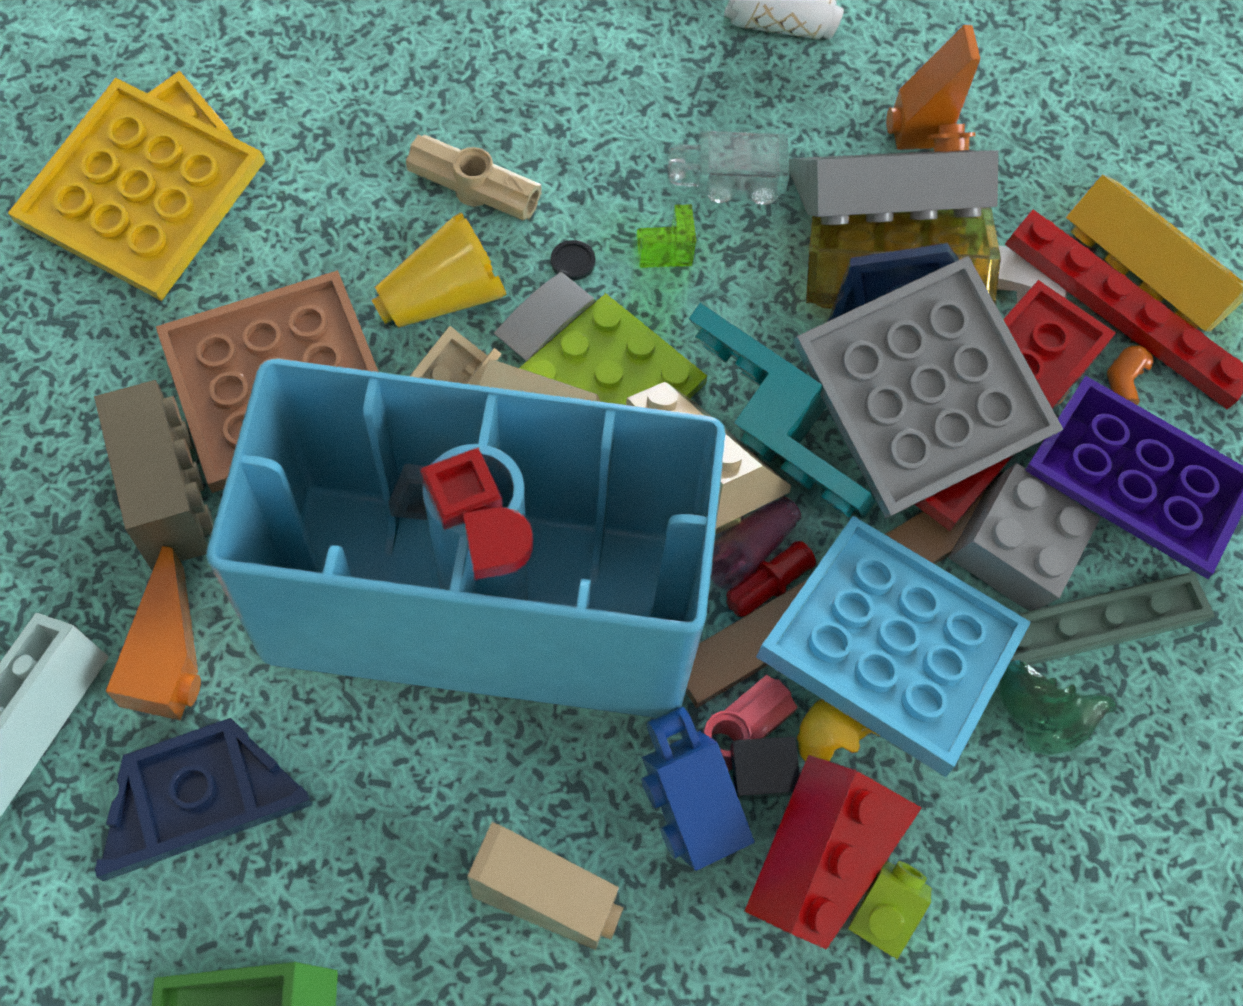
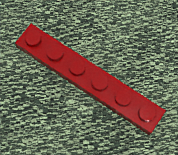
M1032 209L1004 244L1140 346L1146 348L1148 352L1228 410L1240 399L1243 394V363L1238 358L1221 348L1200 330L1183 320L1163 303L1149 295L1125 275L1115 270L1092 253L1091 250L1081 245L1034 209Z

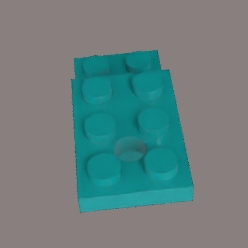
M699 303L689 317V320L699 331L695 338L704 344L703 347L723 362L727 363L730 357L736 360L734 364L742 370L741 373L760 386L734 422L744 432L740 441L769 463L775 456L784 461L780 469L806 489L810 490L814 483L823 488L825 491L821 497L846 517L850 518L854 511L865 517L876 502L871 492L800 444L826 408V404L821 397L823 385L702 303Z

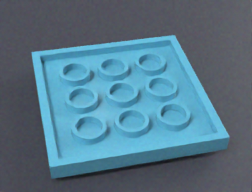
M852 516L763 642L756 657L936 772L947 777L955 767L1031 622L857 517Z

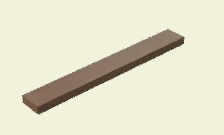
M984 492L951 531L947 530L925 512H921L885 535L933 564H937L951 554ZM806 581L699 643L686 688V694L696 709L768 666V664L758 659L756 655Z

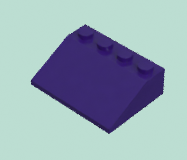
M1085 376L1058 417L1064 430L1043 440L1025 471L1204 578L1209 579L1213 575L1243 514V465Z

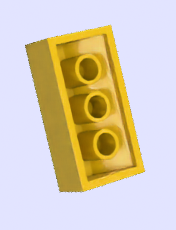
M1102 174L1066 216L1075 225L1071 230L1075 237L1090 248L1095 243L1099 244L1109 253L1104 258L1108 264L1123 275H1126L1129 270L1143 280L1139 285L1141 289L1160 302L1165 298L1178 309L1175 314L1196 329L1200 327L1204 331H1211L1243 302V280L1116 180Z

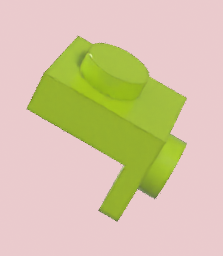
M886 861L852 917L848 930L898 960L931 904L932 888L925 884L927 878L919 870L905 862L898 861L894 865Z

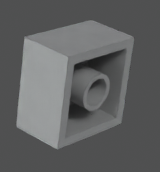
M1015 463L996 477L988 486L948 558L1029 611L1040 609L1060 598L1100 518L1057 489L1026 472L1025 468L1018 463Z

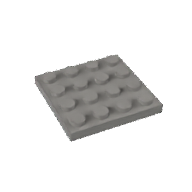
M969 256L800 334L793 341L810 376L823 385L820 395L885 518L1064 430Z

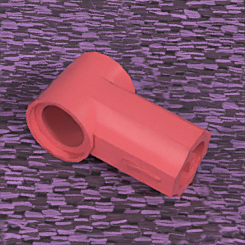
M765 675L724 711H719L712 715L706 722L702 732L710 738L714 734L722 733L728 735L733 741L766 738L797 710V705L792 699L791 692L779 679L775 680ZM720 749L728 771L732 770L731 750Z

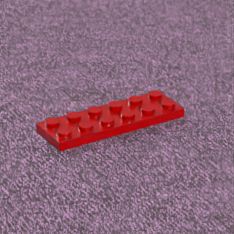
M1040 280L1031 287L1003 319L1052 409L1057 406L1116 334L1109 327ZM1014 455L914 505L951 531Z

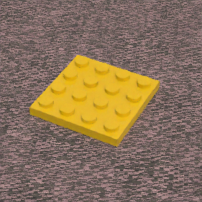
M115 77L10 209L8 215L15 223L162 301L265 163V159L260 150Z

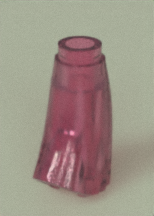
M783 496L779 500H774L740 521V524L735 525L714 542L710 580L719 588L729 590L746 579L757 569L763 560L765 561L796 527V523L801 520V512L797 505L791 499Z

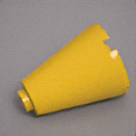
M461 212L453 216L375 286L379 296L373 298L372 302L385 324L393 320L397 327L400 328L495 301L507 294L499 276L495 277L492 272L491 260L468 220L464 218Z

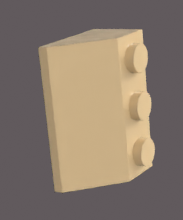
M667 382L627 397L626 405L712 417L697 403ZM726 428L715 529L790 493L791 485Z

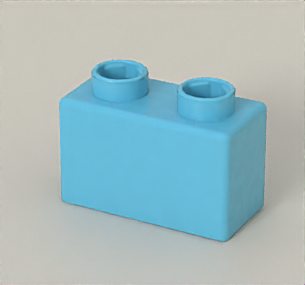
M271 359L260 365L256 373L207 548V560L260 659L271 666L658 718L682 706L706 620L725 444V428L718 419L710 416L283 359ZM478 447L501 495L502 507L519 512L527 519L531 526L533 548L527 563L519 570L509 574L475 580L465 523L444 530L424 483L423 497L427 520L391 516L389 500L405 464L429 466Z

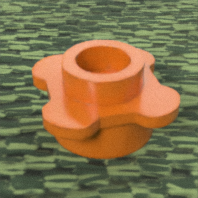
M965 124L938 125V134L928 135V139H934V152L969 150V137H975L976 132L965 133Z

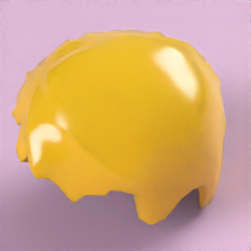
M819 699L809 709L800 724L797 735L798 751L805 762L808 755L830 762L836 749L844 748L851 753H858L860 749L859 741L870 733L878 734L823 699Z

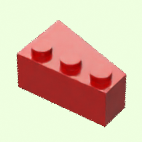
M808 755L744 912L827 950L922 807L857 770Z

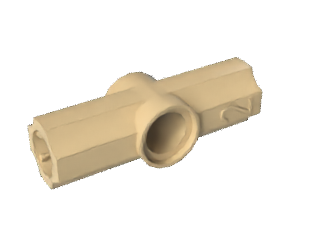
M418 135L411 144L409 155L406 159L408 171L454 190L459 201L465 205L481 206L486 204L523 221L531 218L541 196V184L493 164L490 154L481 148L469 147L460 150L430 136Z

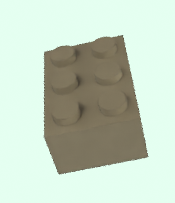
M156 380L94 396L125 530L150 569H154L162 546L173 548L180 562L207 554L209 545L208 535L212 534L214 521L208 505L203 503L200 492L205 490L197 463L192 461L189 451L194 449L192 438L186 422L181 419L175 398L173 396L164 398Z

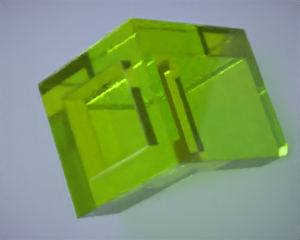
M692 204L674 205L671 227L637 229L639 268L693 266L696 233Z

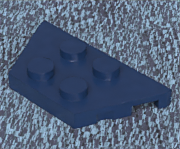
M948 243L850 258L828 321L958 261L959 258Z
M232 718L130 752L122 757L117 777L119 790L116 798L110 805L106 825L110 828L102 859H97L96 877L104 882L313 805L311 797Z

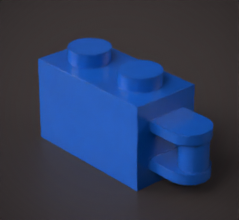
M683 706L646 723L655 751L641 757L648 773L647 776L641 778L651 805L655 809L661 807L667 825L661 827L660 831L671 856L674 859L681 857L689 866L697 871L755 843L718 742L701 731L696 732L692 719ZM681 733L683 739L670 745L668 744L667 738Z

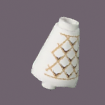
M729 0L724 16L731 19V24L742 28L818 40L824 37L831 40L840 24L844 8L837 6L836 0Z

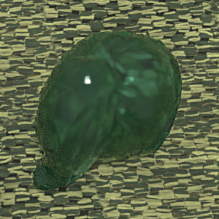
M1011 660L999 682L1000 696L1005 709L1014 721L1026 730V741L1031 751L1039 755L1048 756L1073 751L1091 737L1095 728L1107 713H1113L1117 710L1114 699L1099 693L1081 696L1076 693L1077 689L1074 684L1065 689H1058L1055 677L1047 679L1021 660Z

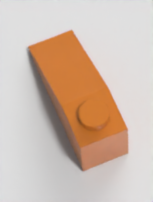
M963 25L899 89L894 108L888 109L886 118L887 131L889 134H894L897 150L933 149L934 139H928V135L938 134V125L957 123L981 60L972 25Z
M162 546L108 683L106 693L119 707L181 720L185 707L192 706L198 697L201 678L197 675L198 666L184 567L173 548Z

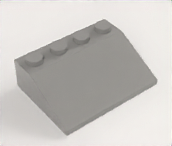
M998 150L924 151L787 159L790 175L807 215L821 217V224L824 225L849 223V215L866 214V222L893 221V212H910V219L912 220L936 219L937 210L954 209V217L981 216V208L997 207Z

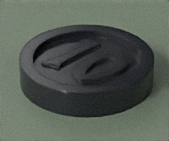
M567 240L561 242L551 253L553 271L556 274L562 272L571 280H581L589 276L594 270L595 253L588 244L582 241Z

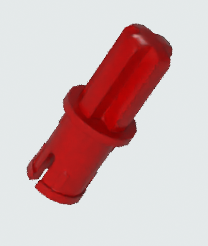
M795 541L790 547L769 562L764 560L756 564L754 573L727 591L726 604L728 608L738 617H744L772 596L779 597L784 594L787 585L816 566L814 553L804 542Z

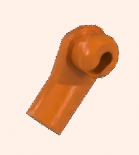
M1138 345L1125 348L1107 371L1111 390L1136 405L1140 403L1134 379L1144 373V368L1150 370L1153 366V356L1146 348Z

